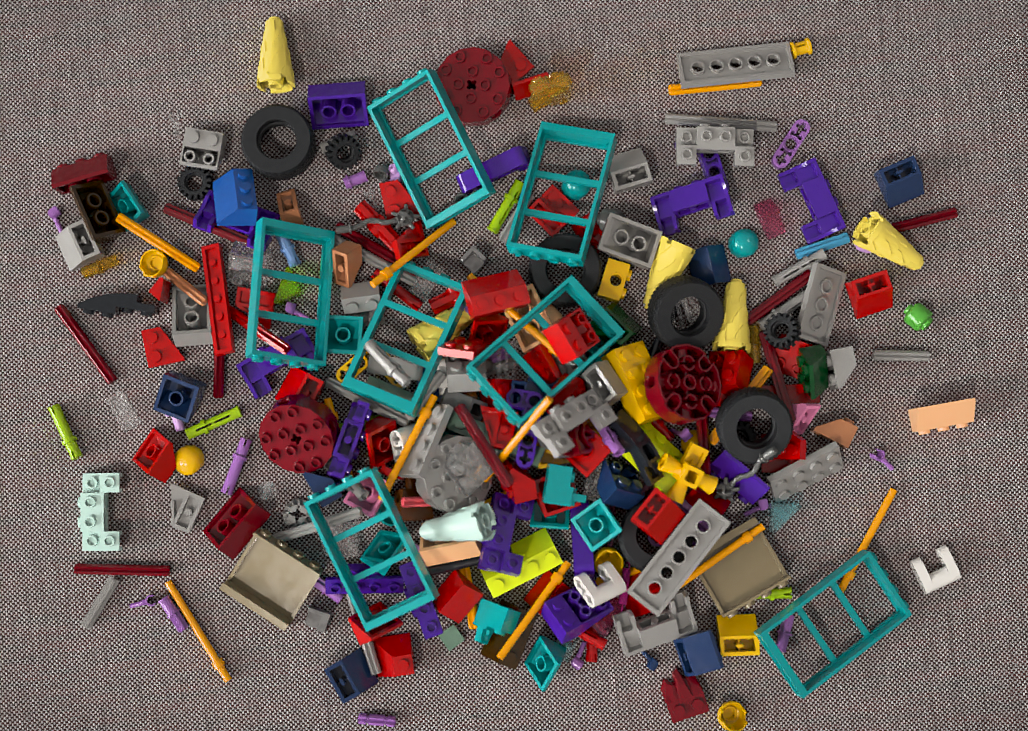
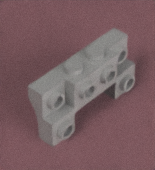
M707 123L700 124L696 128L677 127L675 131L676 166L691 165V167H695L696 153L733 154L734 152L733 168L738 166L753 168L755 149L753 147L754 129H735V127H730V124H720L719 127H711V124Z
M593 388L577 398L574 395L564 401L565 405L562 407L559 404L549 410L550 415L530 427L535 436L547 446L555 459L575 446L567 434L570 430L590 418L598 431L618 419L608 402L603 404Z
M685 590L677 592L668 604L669 609L662 611L658 617L654 614L635 621V616L631 610L612 616L625 657L653 649L656 646L672 642L675 639L698 631L689 595Z

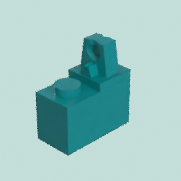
M547 463L541 502L568 507L575 506V502L586 503L587 495L578 494L577 489L570 486L571 483H574L575 479L573 467Z
M482 598L473 622L477 626L475 641L487 645L493 632L505 636V633L512 635L516 629L521 612Z

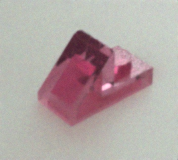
M771 198L753 205L767 240L786 233L779 216L781 211Z

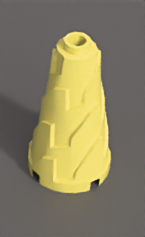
M273 16L265 23L257 74V88L263 92H266V88H270L271 93H286L292 91L293 87L295 88L294 72L285 36L284 23L279 17Z
M873 211L868 213L871 215L869 219L865 216L862 218L852 236L856 239L853 241L855 245L912 271L918 270L923 266V256L881 214Z
M661 235L649 274L647 290L643 300L644 308H648L651 295H653V292L656 291L660 284H663L667 279L682 275L696 250Z
M731 279V282L727 283L725 288L723 324L712 343V350L717 351V348H720L721 351L746 350V353L749 354L751 352L748 326L747 288H745V284L742 283L741 279Z
M453 308L445 310L433 318L447 323ZM465 308L450 341L454 337L461 335V332L473 321L465 311ZM422 321L409 328L407 334L412 344L415 343L417 346L416 350L429 362L444 329Z

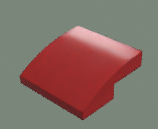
M553 184L528 208L573 217L580 212ZM532 217L550 236L558 234L568 224Z

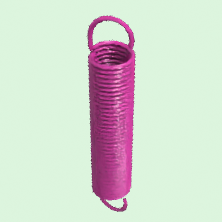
M626 564L622 571V579L626 584L627 590L620 594L619 604H622L621 612L623 604L627 605V591L629 589L631 570L626 568Z

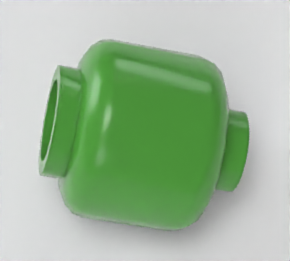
M921 303L910 304L903 312L906 314L904 322L915 331L926 330L933 321L932 312Z

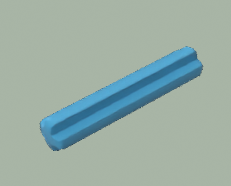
M847 232L802 246L795 249V256L797 259H802V257H808L821 248L826 251L850 242V237Z

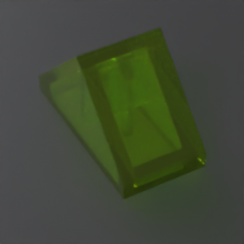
M286 266L285 272L294 274L293 270ZM282 279L274 303L282 305L303 295L304 292L299 282Z

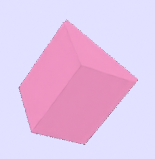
M368 477L359 482L369 491L368 497L360 501L351 491H348L343 503L352 508L361 507L363 514L374 517L383 501L377 499L379 493L371 477Z

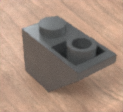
M448 387L445 388L439 404H448L455 408L463 403L474 420L481 422L483 418L481 406H488V403L461 392L448 393Z

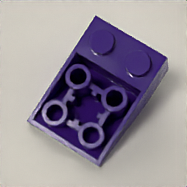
M591 579L592 582L594 583V585H595V586H598V585L595 583V581H594L593 579ZM574 587L545 601L541 615L561 644H564L581 635L613 611L614 607L608 600L591 608L577 588Z

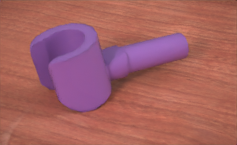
M53 206L48 210V215L54 221L60 233L63 228L57 217L62 213L56 206Z
M292 302L286 303L285 311L287 313L310 318L295 310L297 304Z
M686 427L682 431L670 429L673 434L679 436L684 442L693 437Z
M874 448L877 450V455L875 456L870 453V457L881 461L892 471L894 467L886 460L885 452Z
M768 499L757 500L758 506L744 512L745 517L755 512L766 510L769 507Z
M148 595L144 600L131 603L130 608L142 605L154 606L156 603L149 604L148 598L155 595Z
M585 642L581 643L578 653L571 661V665L576 670H579L584 664L580 657L586 646Z

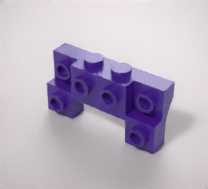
M815 157L777 175L784 193L799 188L813 218V222L801 227L808 245L846 228L838 209V200L835 196H832L829 190L831 189L830 183L827 178L824 179Z
M723 173L703 180H694L691 184L676 186L673 190L650 197L659 231H662V236L664 237L680 233L681 229L678 218L712 207L717 220L736 214Z
M209 190L200 209L193 218V227L211 233L217 222L213 191ZM258 207L257 221L262 217L280 220V214ZM225 226L249 235L247 247L254 249L256 226ZM265 234L264 253L272 241V235Z
M301 328L285 338L283 336L279 337L291 347V350L286 355L314 359L315 345L305 328ZM265 345L257 349L259 351L282 354L272 346L266 347ZM247 358L238 363L236 367L254 398L259 399L274 391L267 376L289 364L272 365L270 361L253 362L251 358Z
M360 400L352 402L348 417L344 420L332 454L333 459L327 471V476L335 479H344L346 476H350L353 467L350 463L352 464L353 459L357 460L360 449L357 448L360 441L363 442L365 438L364 423L366 420H370L373 411L370 409L369 403Z
M499 492L492 494L490 506L496 518V525H492V530H496L493 539L480 541L482 548L478 569L514 577L520 575L524 556L510 553L509 550L516 518L525 521L530 520L535 500L515 504L506 494Z

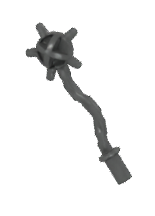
M404 204V209L399 212H391V215L396 217L390 220L369 218L356 225L348 223V225L335 226L336 234L348 232L352 234V231L358 230L369 223L380 225L397 223L396 229H399L401 226H409L413 230L415 227L412 223L414 219L420 218V214H413L408 209V204Z
M772 446L766 452H761L751 471L735 476L730 482H728V477H724V482L716 486L717 494L714 496V499L720 497L725 500L729 499L731 503H734L735 501L732 496L734 492L740 491L739 487H734L736 482L754 476L762 462L767 463L772 456L778 453L776 447Z

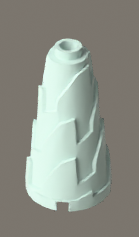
M480 501L460 508L457 511L447 513L442 517L425 521L420 527L419 533L422 538L430 542L489 541L493 539L496 530H492V525H496L495 514L489 503L484 504L485 501Z

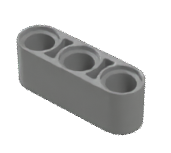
M369 354L367 373L390 377L387 371ZM390 357L395 363H399L402 366L401 369L412 380H421L424 367L401 358Z

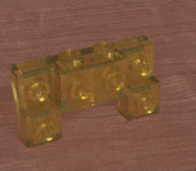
M562 70L559 73L555 71L542 78L541 76L534 78L529 85L531 98L528 99L533 112L535 113L549 105L553 107L557 104L563 105L569 102L573 89L571 77L568 73L564 74Z

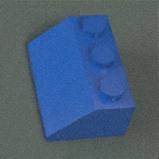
M244 168L231 169L212 182L217 226H256L258 207L252 169Z

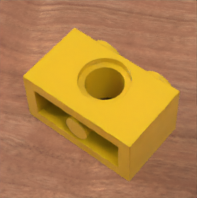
M608 258L597 297L619 303L620 299L624 300L627 291L624 285L626 281H630L632 270H629L630 264ZM618 277L621 281L620 285H612L610 278Z

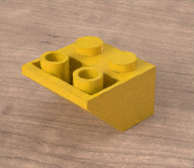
M737 614L730 619L727 616L716 615L717 648L722 656L760 655L759 640L754 634V631L758 629L755 614Z

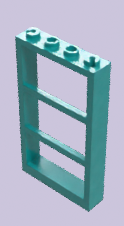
M421 69L417 72V76L405 79L401 86L391 88L386 92L387 95L372 100V104L367 107L427 229L437 228L497 193L436 70ZM427 81H430L445 112L397 141L382 110ZM448 118L464 150L416 178L401 147ZM467 156L483 188L434 216L419 184Z
M541 121L506 243L510 254H515L516 257H521V255L528 256L533 260L544 259L553 264H558L559 262L566 263L570 267H584L617 145L615 133ZM547 140L607 150L599 181L540 171L539 166ZM536 178L597 188L589 219L528 209ZM525 216L585 226L586 230L579 255L519 244L518 240Z
M262 217L256 222L245 358H251L253 362L270 361L272 365L289 364L291 368H300L302 366L307 367V370L313 371V369L318 371L326 366L333 271L332 249L334 248L335 231ZM265 234L322 245L320 278L262 268ZM262 276L319 286L317 320L259 310ZM258 317L316 327L314 359L256 350Z
M409 261L394 272L390 278L341 385L348 391L415 418L443 355H438V347L445 344L446 341H450L466 306V300L461 285L463 281H453L446 274H435L432 269L424 266L423 268L417 267L414 262ZM403 271L460 292L447 323L390 301ZM387 307L444 329L429 362L375 341L384 352L426 368L411 401L354 378L366 353L364 345L373 338Z
M571 275L472 360L466 367V374L472 382L476 381L481 386L479 389L486 397L489 395L494 400L493 405L499 411L503 410L509 423L520 428L545 397L520 418L476 368L503 347L546 396L554 398L624 335L625 331ZM566 291L610 340L585 362L580 357L574 359L573 362L578 368L551 390L508 341L533 319L543 329L550 326L540 313Z
M369 466L358 471L359 476L354 478L353 475L342 479L343 484L336 486L334 483L325 488V493L320 495L318 491L308 496L309 501L303 503L366 632L418 608L440 595L378 468L370 469ZM371 477L387 511L333 536L318 502ZM390 516L406 550L353 576L337 542ZM410 556L426 590L372 615L356 582Z
M861 550L754 631V634L796 696L804 699L912 615L909 611V604L904 599H901L898 594L899 589L889 581L887 571L879 566L877 563L878 558L872 551ZM862 561L896 610L895 613L870 632L836 583L838 579ZM829 586L863 635L860 640L838 657L834 656L802 608ZM795 612H797L830 661V663L804 683L800 681L768 633Z

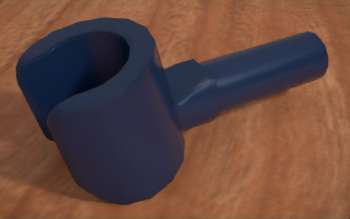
M646 650L642 651L641 653L649 660L645 666L655 671L658 661L651 657Z

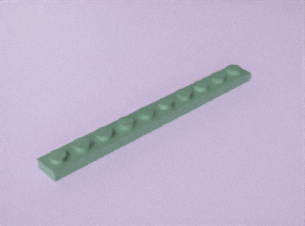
M370 375L366 382L369 385L409 401L414 396L411 392ZM452 411L445 429L461 436L471 437L457 413ZM475 420L490 443L485 423ZM522 439L525 445H532V443ZM518 445L509 455L515 459L517 455ZM536 445L532 466L538 468L545 453L544 448ZM524 450L523 458H519V460L525 463L530 462L527 459L528 451L532 453V450Z

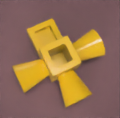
M690 441L680 462L667 452L662 455L658 463V470L672 473V476L677 480L665 494L666 496L683 504L688 486L695 490L698 486L708 495L713 493L718 483V477L704 474L705 472L700 469L709 450Z

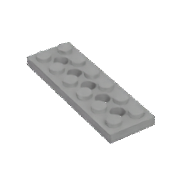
M789 42L676 53L681 89L795 77V68ZM769 59H775V60L778 61V62L775 63V64H772V63H770L768 60H769ZM751 61H756V62H758L759 64L756 65V66H753V65H751L749 62H751ZM738 63L740 66L734 68L730 64ZM719 65L721 69L715 70L712 66ZM700 67L702 71L696 72L693 68Z
M699 498L631 585L627 593L658 617L731 522ZM698 522H707L708 530L701 532L697 527ZM689 536L696 539V546L688 547L685 543L686 538ZM675 552L683 553L684 561L682 563L674 561L673 555ZM665 567L672 570L671 578H663L661 570ZM651 583H657L660 586L658 594H652L649 591Z

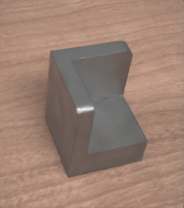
M472 246L460 258V262L475 275L487 262V258Z
M309 606L304 624L325 633L332 613Z

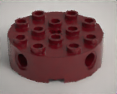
M477 47L459 49L446 57L438 68L437 74L463 125H488L500 118L509 106L512 92L511 77L501 59L489 50ZM472 85L476 86L475 90L471 88ZM435 93L436 99H437L438 103L440 104L441 108L443 109V107H442V105H441V103H440V101H439V99H438V97H437V95H436V93Z
M681 344L661 350L651 358L645 370L644 386L646 398L654 411L667 422L682 425L703 420L710 415L713 408L717 407L720 401L721 381L718 369L714 362L711 363L708 357L705 356L706 353L699 347Z
M303 394L287 395L277 400L261 421L259 430L261 446L268 458L282 469L295 473L314 472L324 467L333 454L340 434L338 420L330 408L324 403H319L316 400L310 399V396Z

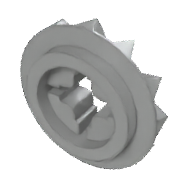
M294 499L286 504L283 518L288 527L294 528L312 522L303 504L307 502L306 500ZM300 506V512L306 514V516L299 517L297 522L296 516L290 513L296 512Z

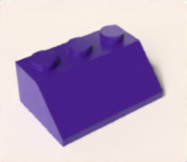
M365 81L308 85L307 99L313 130L369 126Z
M721 449L710 462V475L718 477L723 481L724 477H728V482H730L735 476L751 471L738 459L732 457L725 449ZM755 474L750 478L736 482L734 487L740 488V491H736L739 494L737 498L745 505L747 503L753 505L770 489Z

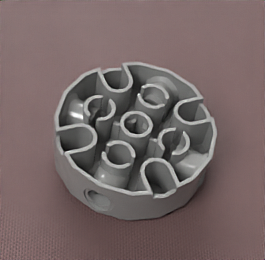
M452 434L441 437L425 478H416L417 492L426 504L437 510L450 513L485 499L492 485V477L488 482H484L481 479L489 464L473 438Z

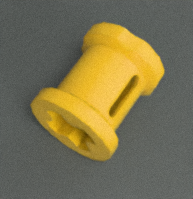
M808 37L804 41L789 43L793 59L803 54H812V45Z

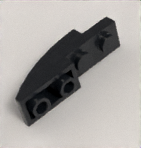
M128 293L100 295L82 301L77 305V308L83 309L82 313L94 315L95 312L102 313L101 316L113 318V315L120 316L121 309L122 312L129 314L138 311L141 312V316L152 317V314L158 315L160 307L141 303L142 296Z
M621 409L615 413L618 419L610 425L617 434L618 441L625 449L624 453H631L646 485L651 486L664 477L662 471L658 470L657 460L661 457L643 429Z

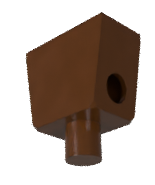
M405 478V489L396 490L394 493V503L403 521L434 519L432 506L403 508L401 506L402 497L420 496L415 485L416 478Z

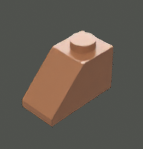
M295 189L277 193L281 220L304 225Z
M346 240L332 249L333 275L335 284L350 288L362 264V247L359 244Z
M844 417V419H836L812 427L810 431L831 442L836 441L843 448H848L858 427L854 425V421Z

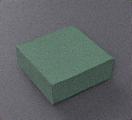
M455 624L438 635L449 651L465 640Z

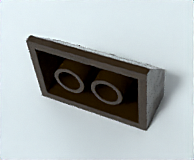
M103 180L69 187L93 241L98 244L114 241L125 232V228L115 221L118 213Z
M502 599L500 601L501 605L521 612L517 623L518 626L529 610ZM537 613L503 661L496 655L511 636L508 633L502 636L493 632L488 644L483 645L480 654L501 665L516 670L537 618Z

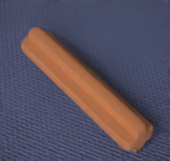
M168 268L163 276L199 305H206L208 302L207 297L173 269Z

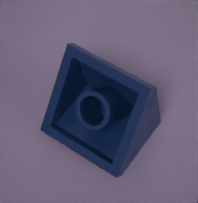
M723 244L708 245L695 249V254L688 264L691 276L703 280L710 286L731 282Z

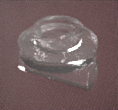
M270 481L263 482L258 489L260 499L267 502L273 500L278 493L277 486Z

